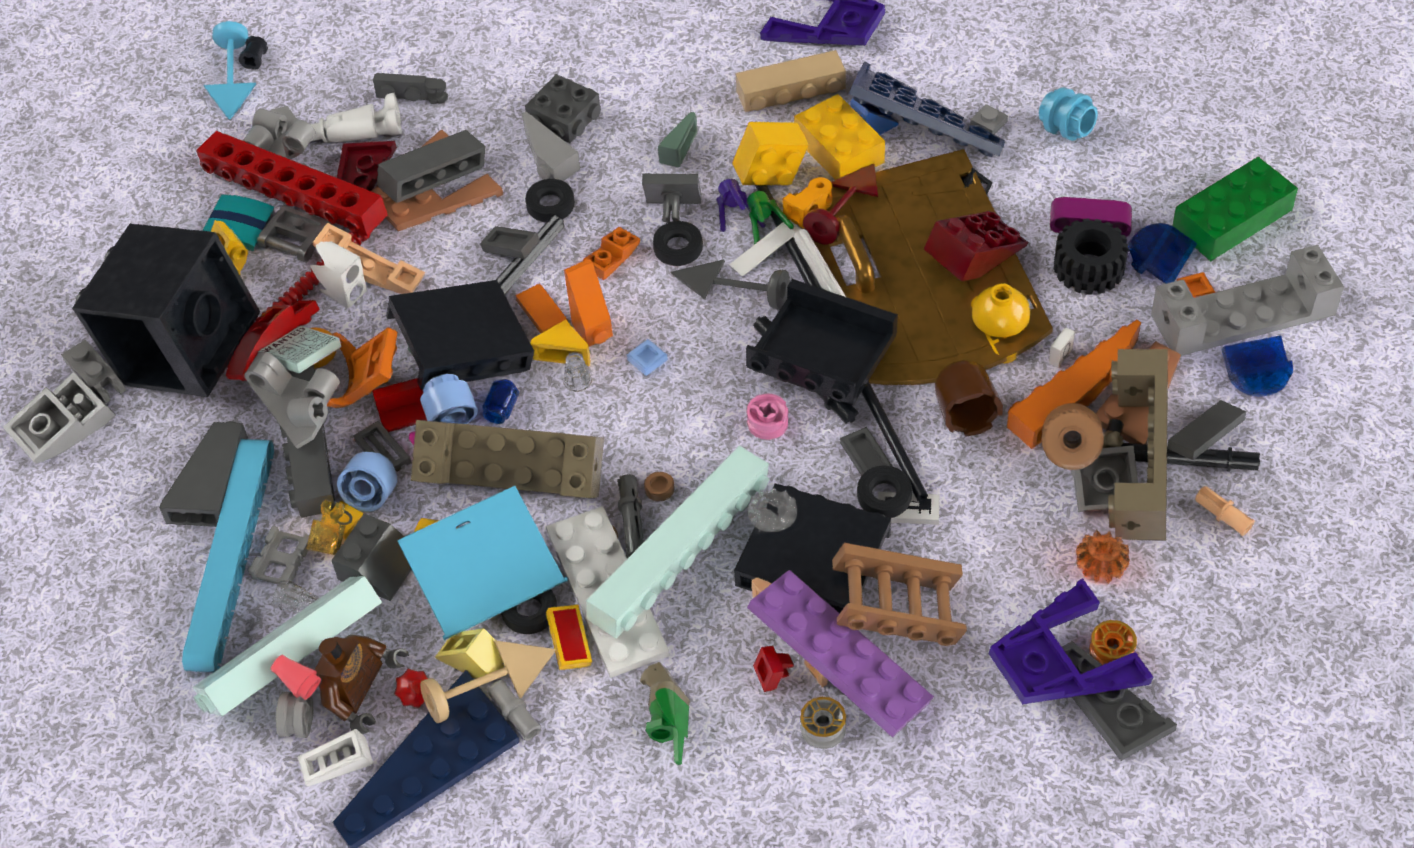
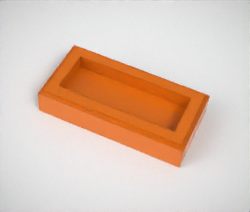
M540 283L515 295L517 303L540 333L564 320L568 321Z

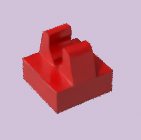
M773 645L761 647L753 665L764 692L777 689L781 678L789 676L787 668L794 666L788 653H776Z

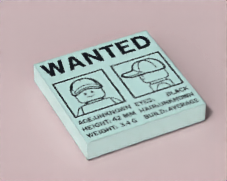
M299 326L258 352L270 353L287 370L301 373L341 347V343L338 337Z

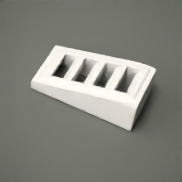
M357 729L298 756L305 785L308 787L373 764L367 740ZM355 747L356 754L354 755L352 754L351 748ZM343 751L345 759L340 761L338 752ZM326 756H330L331 766L327 767ZM314 760L318 761L320 771L316 773L312 764Z

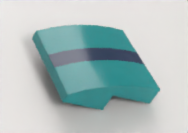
M221 194L202 231L211 232L214 220L222 221L233 230L248 251H254L258 243L259 234L266 227L275 207L247 197Z

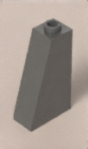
M233 421L213 422L160 503L159 508L166 524L217 526L239 441L241 439H248L243 423Z

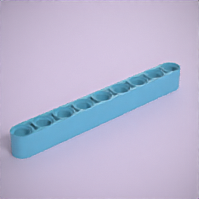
M241 439L239 441L183 650L182 663L185 671L215 672L220 668L217 665L222 662L227 639L224 638L228 637L234 612H231V610H235L241 587L238 584L242 583L247 564L245 558L249 556L254 536L251 533L255 532L260 512L257 509L261 508L266 489L264 483L268 481L272 465L270 459L274 457L272 440Z

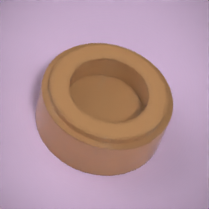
M654 472L647 476L644 481L646 496L653 501L669 499L675 490L672 476L665 472Z

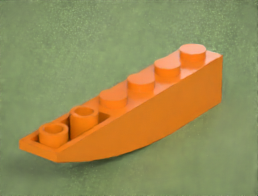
M1136 319L1128 326H1122L1114 336L1107 341H1101L1086 356L1082 355L1077 358L1074 364L1065 371L1057 372L1051 381L1043 386L1036 387L1024 400L1015 402L1008 410L1007 428L1033 449L1042 442L1043 424L1051 411L1058 406L1068 403H1078L1088 407L1112 382L1111 364L1112 361H1118V349H1133L1136 345L1141 322Z

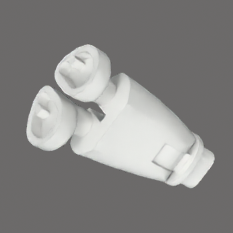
M395 93L385 96L384 107L379 111L375 112L373 104L328 115L326 121L324 118H320L319 123L310 124L316 131L311 141L322 139L324 143H337L378 138V135L384 134L392 136L401 135V117Z

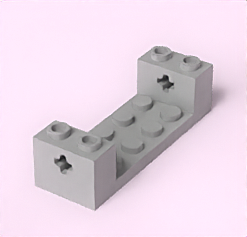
M1319 245L1291 251L1285 275L1196 298L1193 297L1184 279L1156 286L1151 316L1167 346L1183 356L1335 316L1344 285Z

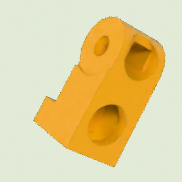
M823 177L814 178L808 183V187L796 196L789 193L782 199L783 213L789 220L804 229L803 218L810 210L815 208L827 210L832 205L831 181Z

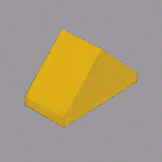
M567 320L531 339L530 344L534 350L533 360L590 366L589 346Z

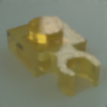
M328 500L322 502L321 521L313 519L306 547L307 550L330 555L337 553L341 547L345 526L338 524V520L342 517L345 510L344 504L336 502L335 510L331 513L330 507L332 502Z

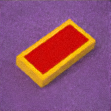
M579 605L548 608L546 616L554 649H557L555 654L559 670L590 666L592 659Z

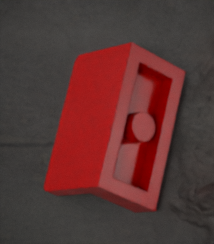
M417 378L372 390L381 423L388 432L416 425V420L427 421L420 401L423 390L420 389Z

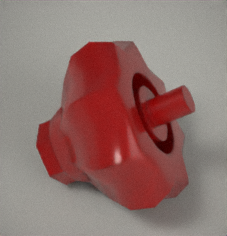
M408 668L403 675L396 678L394 694L401 700L403 706L420 708L424 703L420 686L421 681L428 679L424 670L414 671Z

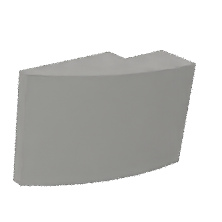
M73 372L53 392L47 387L44 388L4 425L3 429L31 460L37 464L64 453L106 425L116 414Z

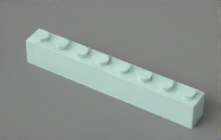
M739 445L586 600V619L614 638H617L624 630H630L635 624L637 616L644 609L649 610L653 606L659 593L663 589L668 590L673 585L676 576L683 569L687 570L692 565L695 556L702 549H708L713 542L714 536L720 530L724 531L728 528L737 512H743L749 505L751 498L757 492L761 493L766 488L769 482V477H767L769 463Z

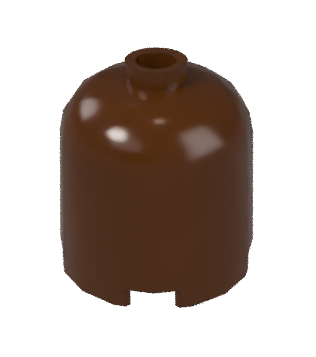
M962 360L953 362L939 373L935 381V394L945 425L949 431L953 433L955 430L957 432H964L965 436H973L993 427L991 422L998 415L1002 416L1003 404L984 367L973 361Z

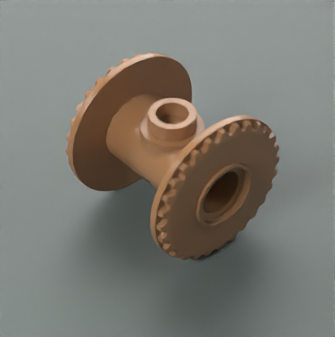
M1078 403L1063 404L1051 411L1046 417L1042 428V447L1052 463L1063 469L1078 470L1092 464L1100 455L1104 444L1103 428L1099 417L1089 407ZM1069 431H1077L1081 437L1077 441L1071 442L1064 435Z

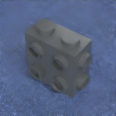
M555 74L525 105V110L562 140L571 143L577 136L583 134L585 127L592 120H596L599 117L601 106L599 93L577 84L571 79Z

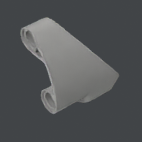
M288 106L271 109L270 111L260 108L255 112L252 128L243 141L285 158L293 159L304 152L315 136L316 131L306 121L298 120Z
M258 352L245 373L248 384L266 405L297 449L314 440L327 417V403L340 383L334 373L320 368L316 370L310 381L293 377L275 356L267 352Z

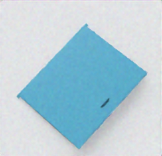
M516 486L397 540L445 634L442 636L444 640L568 581V578L563 577Z

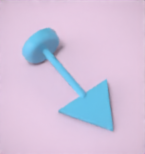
M226 21L215 25L212 38L219 47L227 49V84L204 85V88L225 116L231 120L256 86V82L233 84L234 49L245 45L248 38V30L240 23Z

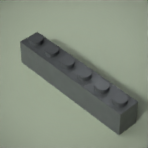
M314 365L301 373L287 370L293 377L310 381L316 372ZM324 423L314 440L298 449L280 426L282 437H287V443L282 444L285 460L290 461V466L285 467L288 483L289 485L293 484L294 490L289 491L292 509L298 508L301 518L330 512L336 506Z

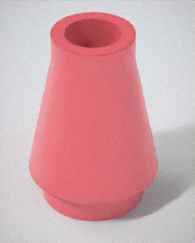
M283 654L275 660L270 669L296 698L308 699L321 682V678L316 675L317 671L297 663Z

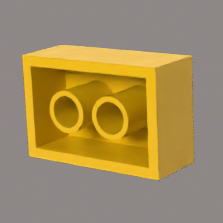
M839 94L794 116V123L799 124L809 144L807 151L834 180L875 163V167L885 163V140Z

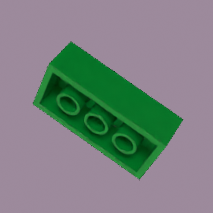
M1258 156L1176 206L1172 229L1208 260L1213 261L1292 211L1298 188Z

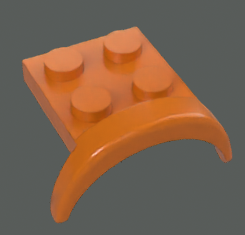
M387 327L358 349L340 333L335 332L332 334V336L340 339V350L348 366L349 382L344 395L339 398H330L327 407H347L365 395H369L372 390L381 384L389 381L393 373L391 368L393 356L397 350V331Z

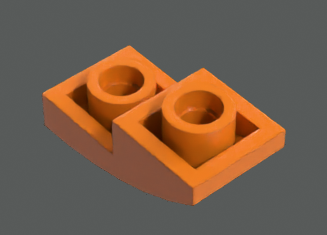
M618 227L601 238V247L584 258L583 261L591 259L597 277L605 280L634 252L640 244V238Z

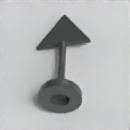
M724 259L671 272L673 276L703 299L706 298L713 284L767 291L769 306L780 310L787 300V286L790 283V276L786 270L774 271L768 284L718 278L717 276L725 263Z

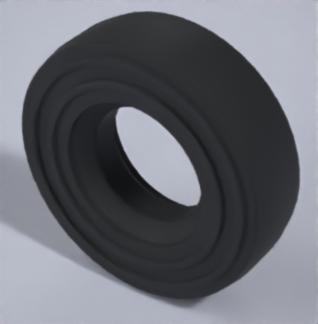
M544 179L534 183L528 189L525 203L531 217L541 222H547L553 215H557L562 219L566 218L573 211L575 199L571 187L566 182L559 179ZM547 195H556L560 198V202L553 206H543L540 204L541 198Z
M668 222L659 227L654 234V253L665 264L672 266L686 265L695 261L702 252L703 239L701 232L695 225L689 222ZM675 237L685 238L689 242L682 249L669 248L667 243Z
M887 465L876 466L867 470L860 477L857 485V499L863 510L878 512L885 517L893 518L902 514L908 508L912 499V485L908 476L900 469ZM882 483L890 484L896 489L897 493L890 500H879L873 495L874 487Z
M550 589L533 597V599L538 600L541 604L540 610L536 614L523 616L518 613L517 606L501 613L503 621L511 630L520 634H535L543 631L549 626L546 616L547 609L557 607L553 591Z

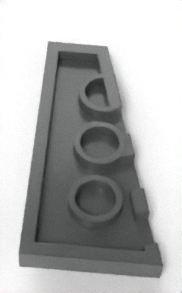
M1073 641L1062 646L1080 674L1102 666L1101 663ZM1128 688L1072 697L1120 761L1176 731L1177 724L1168 717L1166 719L1154 710L1155 706L1146 699L1141 700Z

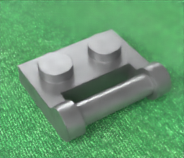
M283 205L259 234L257 242L259 246L278 249L297 256L298 260L307 263L315 250L313 241L329 222ZM278 233L303 242V244L298 246L276 238L275 235Z

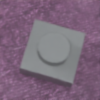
M985 104L970 119V126H981L988 132L996 134L1008 122V115Z

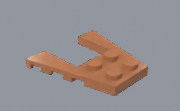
M440 130L423 146L446 138L448 135L443 130ZM488 174L481 176L443 199L433 189H430L396 203L378 186L372 190V192L382 196L388 214L386 219L397 231L430 221L431 217L442 213L448 215L456 212L455 209L468 204L473 206L482 203L483 199L494 195L497 197L503 195L502 188Z

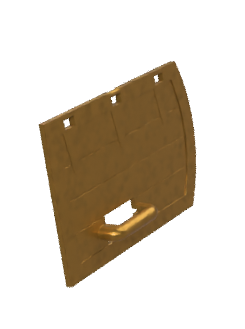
M964 149L876 172L878 197L854 192L835 215L840 225V235L829 245L813 241L846 297L898 314L897 335L869 379L870 384L920 385L935 383L939 373L946 366L962 360L976 362L987 370L1006 362L1007 357L1016 352V356L1034 347L1053 332V327L1016 254L982 277L962 282L924 250L936 221L986 211L996 213L976 172L973 175L972 184L964 188L961 178H965L973 168ZM832 186L833 202L827 211H831L847 190ZM862 238L880 275L879 278L874 277L872 264L861 242ZM844 243L855 268L856 284L846 286L830 247ZM997 284H1008L1020 291L1027 299H1030L1034 309H1030L1029 323L1020 333L1005 339L1004 337L991 336L993 341L997 338L999 339V342L994 344L998 352L996 354L985 333L973 321L971 302L989 287Z

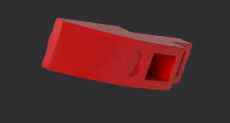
M298 300L293 305H273L263 313L246 332L237 346L226 371V377L230 380L247 381L245 373L257 356L258 351L288 334L296 327L309 323L312 320L311 316L320 310L316 301Z

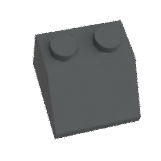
M364 513L331 560L337 579L343 582L349 577L365 576L379 597L391 601L412 570L397 540L405 536L390 523Z

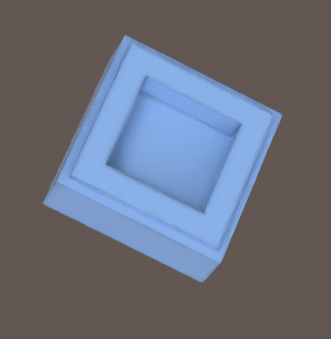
M649 339L626 354L627 360L645 376L668 360L667 354Z

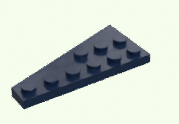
M465 670L448 690L474 679ZM480 687L447 699L449 717L441 723H436L428 712L332 822L348 848L360 847L520 743L517 734Z

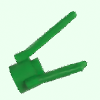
M756 191L748 196L747 204L750 209L749 217L752 224L754 245L760 241L757 220L764 222L771 215V211H774L789 229L794 228V225L781 211L776 201L769 200L765 192Z

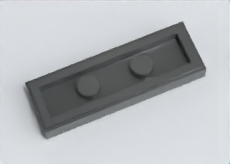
M1220 400L1168 439L1167 448L1194 460L1241 424L1246 418V411Z

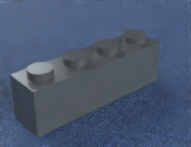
M463 130L378 164L377 186L394 202L399 203L484 167L486 146L470 132Z

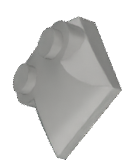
M1134 446L1102 448L1100 455L1092 464L1082 469L1071 470L1074 478L1078 512L1108 510V495H1114L1115 483H1138Z

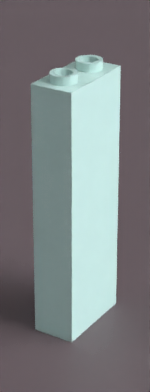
M365 576L349 577L193 686L197 693L193 697L195 702L204 713L207 711L209 714L225 715L278 677L270 669L280 655L283 654L298 663L318 649L323 640L333 638L381 604L382 601Z

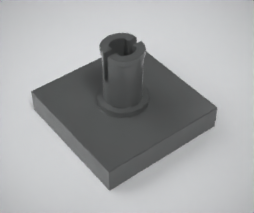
M642 173V186L646 202L663 204V222H670L671 210L673 221H680V204H701L702 194L698 174Z

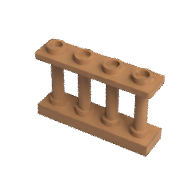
M844 543L832 559L833 570L847 573L850 603L846 604L838 615L837 625L846 626L853 630L863 629L879 632L882 635L908 637L916 641L937 642L943 646L956 645L967 632L966 624L952 622L949 591L963 576L961 564ZM861 575L878 580L879 608L863 606ZM891 581L907 585L909 614L893 611ZM920 586L936 590L939 619L922 616Z

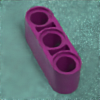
M1058 197L1051 203L1050 229L1055 233H1060L1066 225L1071 226L1074 221L1083 222V219L1088 218L1090 221L1100 219L1102 223L1109 222L1113 224V228L1118 227L1122 231L1121 235L1126 237L1132 231V207L1127 202Z

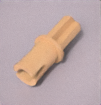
M1207 486L1202 487L1196 494V502L1217 516L1216 520L1218 522L1222 520L1240 533L1241 536H1244L1254 525L1255 520L1233 506L1234 502L1232 500L1226 501Z

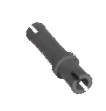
M631 474L622 475L619 477L620 479H617L620 493L618 509L622 513L627 559L644 542L640 516L642 500L638 497L637 478Z

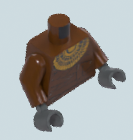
M348 635L345 638H327L319 645V651L322 656L314 669L317 671L316 675L321 678L319 684L321 704L344 722L348 720L351 731L357 729L360 733L366 734L369 730L363 726V723L369 726L373 725L376 722L375 718L370 713H364L359 716L356 713L383 664L380 659L384 658L389 668L405 667V665L397 662L396 655L407 657L409 653L403 648L388 650L385 644L367 636Z

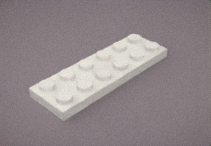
M601 506L546 526L547 534L568 578L569 585L609 677L612 678L669 657V649L650 609H644L637 616V620L632 628L628 631L624 630L617 638H614L586 619V600L627 560L604 507Z

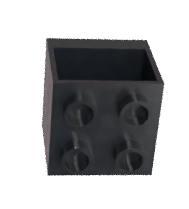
M131 223L127 226L115 246H112L107 251L104 262L87 287L79 292L72 307L123 385L201 397H209L228 366L243 336L260 314L257 304L216 232Z

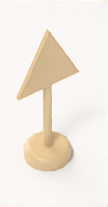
M494 640L505 665L504 668L443 692L435 679H425L421 681L420 686L426 707L436 723H441L449 717L447 699L508 674L520 699L557 649Z

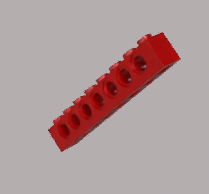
M217 130L196 150L200 166L205 172L216 174L229 182L238 183L248 190L260 192L268 198H275L288 206L302 209L310 215L324 218L332 224L336 223L344 226L352 232L369 236L388 215L382 196Z

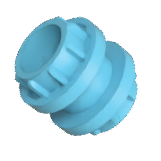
M1066 87L1049 92L1043 98L1039 108V119L1043 122L1045 130L1052 134H1056L1060 130L1062 137L1071 141L1090 134L1098 116L1097 108L1093 106L1090 96L1082 93L1075 94L1073 90Z

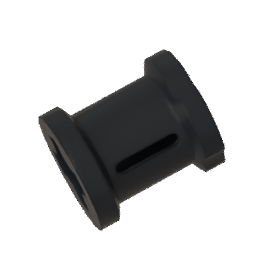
M250 36L245 42V50L239 55V62L246 69H259L262 64V55L266 54L268 50L267 42L259 36Z

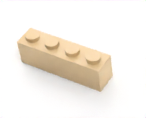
M836 50L735 73L736 92L745 112L758 111L766 107L779 104L784 105L792 101L810 99L817 95L835 93L846 89V70Z

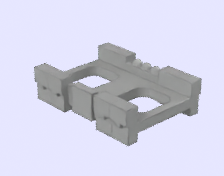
M272 526L265 538L267 545L261 551V557H255L248 572L252 579H259L289 588L297 574L296 571L299 570L298 567L303 562V557L306 556L312 545V537L307 534L304 537L279 531L276 526ZM283 539L299 542L293 553L289 554L277 550ZM276 563L286 566L280 578L264 575L269 564Z

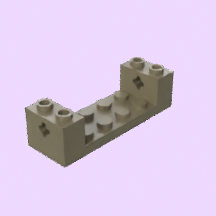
M1118 349V361H1112L1111 364L1112 395H1118L1119 407H1149L1147 483H1115L1114 495H1108L1109 528H1115V539L1166 541L1168 349Z
M416 420L411 481L438 484L452 483L504 489L516 486L517 490L556 493L561 496L599 497L604 437Z

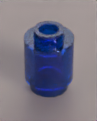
M502 379L492 383L482 405L483 417L489 422L502 424L510 417L519 396V390L513 382Z

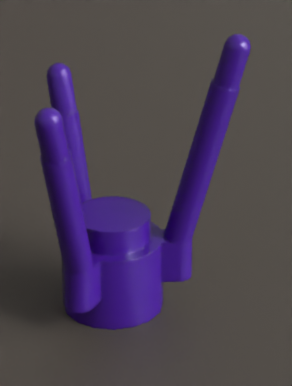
M726 179L718 186L720 196L716 201L719 206L721 232L726 230V205L729 207L739 206L741 210H745L746 206L750 212L746 193L741 190L738 181L735 179ZM757 220L760 227H766V224L764 222H760L759 220Z

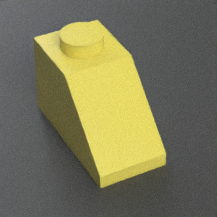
M484 628L463 631L450 637L435 656L436 659L461 672L467 670L474 679L504 668L502 658L494 642L495 639Z

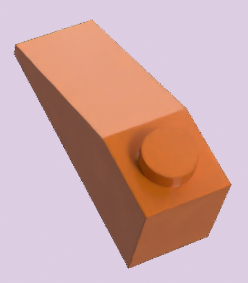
M587 259L564 269L572 325L590 347L594 344L605 342L613 336L611 318L591 259Z

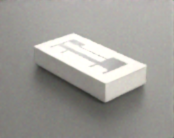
M878 491V499L890 500L897 492ZM912 493V499L908 508L902 514L891 518V523L939 525L940 494H928L926 499L917 501Z

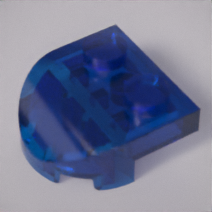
M1155 223L1142 228L1128 242V252H1130L1133 259L1131 265L1137 273L1143 274L1147 270L1167 284L1175 281L1197 243L1172 225Z
M1281 335L1228 345L1221 349L1229 380L1238 390L1247 395L1257 397L1274 395L1287 385L1293 374V362L1287 359Z

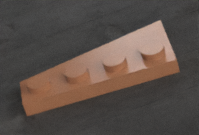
M1155 341L1149 349H1168L1169 388L1181 354ZM1111 394L1096 412L1101 421L1102 428L1106 430L1111 419H1118L1124 424L1121 433L1123 440L1129 443L1147 444L1149 407H1119L1118 395Z

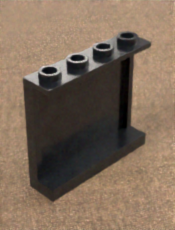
M792 279L787 286V300L755 347L747 345L746 368L777 378L783 382L797 385L808 391L825 395L836 401L854 405L897 335L898 314Z
M497 280L389 296L386 317L387 319H396L419 368L417 383L421 390L424 389L428 381L444 374H454L458 376L459 380L469 382L530 370L534 350Z
M775 483L734 569L735 586L752 591L753 579L760 578L773 583L790 570L840 614L846 604L850 603L848 574L833 570L832 559L844 543L881 549L885 538H889L891 535V518L885 517L878 512H869L856 508L848 503L842 504L832 501L822 495H812L799 491L792 486H783ZM861 575L862 592L869 578L868 576Z

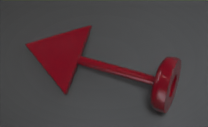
M875 163L831 182L833 187L847 191L830 212L825 209L815 208L810 210L803 218V227L807 230L813 241L829 245L840 235V225L835 215L854 192L878 197Z

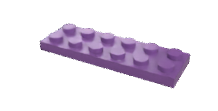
M790 570L755 596L747 606L754 615L891 737H894L915 718L934 697L859 630L837 625L839 613Z

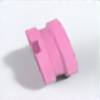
M762 394L749 402L747 406V426L755 437L771 440L785 433L788 428V408L786 402L780 396Z

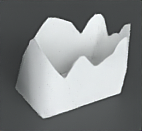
M332 241L320 242L316 245V249L325 265H310L317 279L326 288V290H319L339 304L349 308L367 291L360 256ZM346 278H348L351 281V283H347ZM354 286L362 287L360 296L356 300L351 301L350 293Z

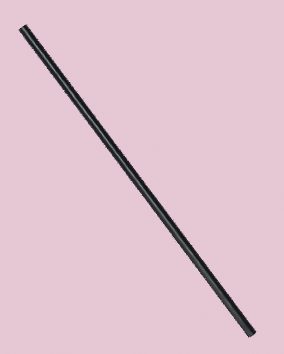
M755 185L757 191L765 192L769 200H774L767 185ZM771 211L770 216L777 227L783 221L774 211ZM792 237L785 245L804 282L820 288L794 237ZM868 381L861 393L897 463L910 479L912 492L917 501L926 499L928 494Z

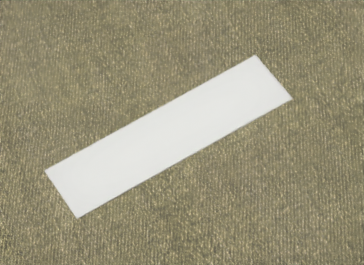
M792 221L791 223L794 225V228L789 229L783 222L729 265L743 277L789 241L794 233L799 232L801 229Z

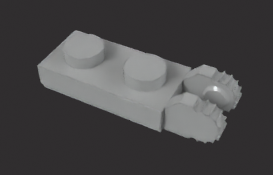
M86 340L61 354L63 360L72 371L105 404L111 401L107 390L103 388L104 386L111 383L120 394L126 391L125 386L112 368Z

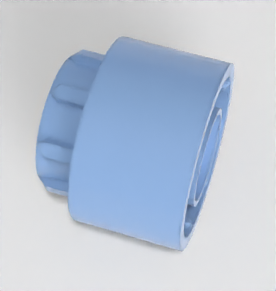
M444 374L426 383L420 401L427 421L468 424L477 416L478 409L469 384L459 380L458 376Z
M361 452L350 460L337 480L338 492L349 506L364 512L375 511L385 503L397 484V474L392 462L384 455L375 452Z

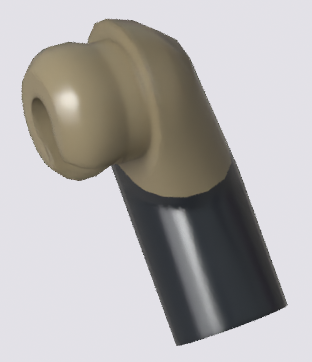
M1111 419L1109 421L1106 432L1103 433V448L1122 446L1123 437L1121 433L1124 427L1122 421L1118 419Z

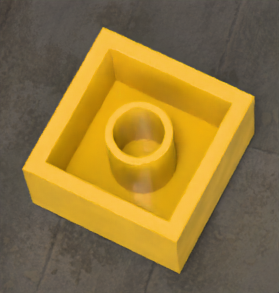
M749 122L732 164L742 185H791L809 144L798 123Z

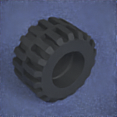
M1089 218L1083 219V222L1074 221L1071 226L1066 225L1063 231L1059 233L1056 241L1054 272L1057 273L1058 280L1060 282L1064 281V286L1068 289L1071 286L1075 287L1074 291L1078 293L1081 290H1086V294H1093V291L1097 290L1098 294L1105 293V288L1108 290L1115 288V283L1119 284L1122 281V276H1124L1129 249L1127 238L1125 235H1121L1122 231L1118 227L1113 228V224L1109 222L1102 223L1100 219L1090 221ZM1085 255H1095L1098 257H1088Z

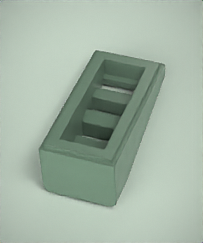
M690 112L659 144V163L674 167L681 166L698 133L697 117L694 112Z

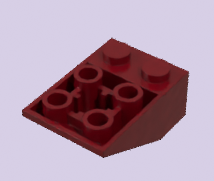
M986 211L936 221L924 250L963 282L982 277L1025 248L1029 242L1020 236L1018 230L1005 224L998 214Z

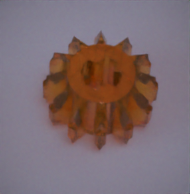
M1098 530L1093 533V537L1085 534L1082 543H1079L1076 549L1077 568L1083 569L1084 578L1094 575L1096 584L1100 577H1104L1105 581L1109 584L1113 577L1120 579L1123 576L1124 570L1129 566L1130 559L1128 545L1122 544V536L1113 538L1110 530L1106 535H1101Z

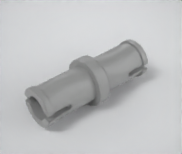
M504 680L494 682L488 688L487 694L500 707L503 718L506 721H511L526 741L539 734L542 727L526 710L527 705L523 699H518Z

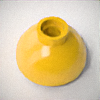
M997 284L987 288L977 296L972 307V318L975 325L985 334L994 337H1010L1020 333L1028 325L1030 306L1027 298L1020 291L1008 284Z

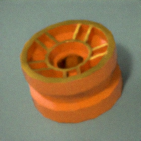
M1103 621L1092 632L1089 654L1102 665L1129 655L1136 650V634L1128 624L1121 621ZM1118 645L1116 649L1109 648V646Z

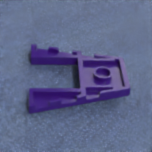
M828 0L833 1V4L818 27L770 17L760 32V38L764 41L865 46L886 13L885 5L874 0Z
M1083 578L1077 581L1076 586L1068 592L1064 591L1058 595L1054 602L1045 609H1040L1034 613L1032 618L1022 626L1018 625L990 646L988 654L1022 705L1150 685L1153 680V675L1136 652L1080 674L1049 630L1098 610L1100 602Z

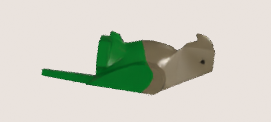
M657 662L648 666L640 678V682L643 685L647 684L650 687L648 707L651 721L646 723L645 732L651 739L659 743L673 740L674 763L681 765L685 737L688 739L690 699L681 690L667 668L661 662Z

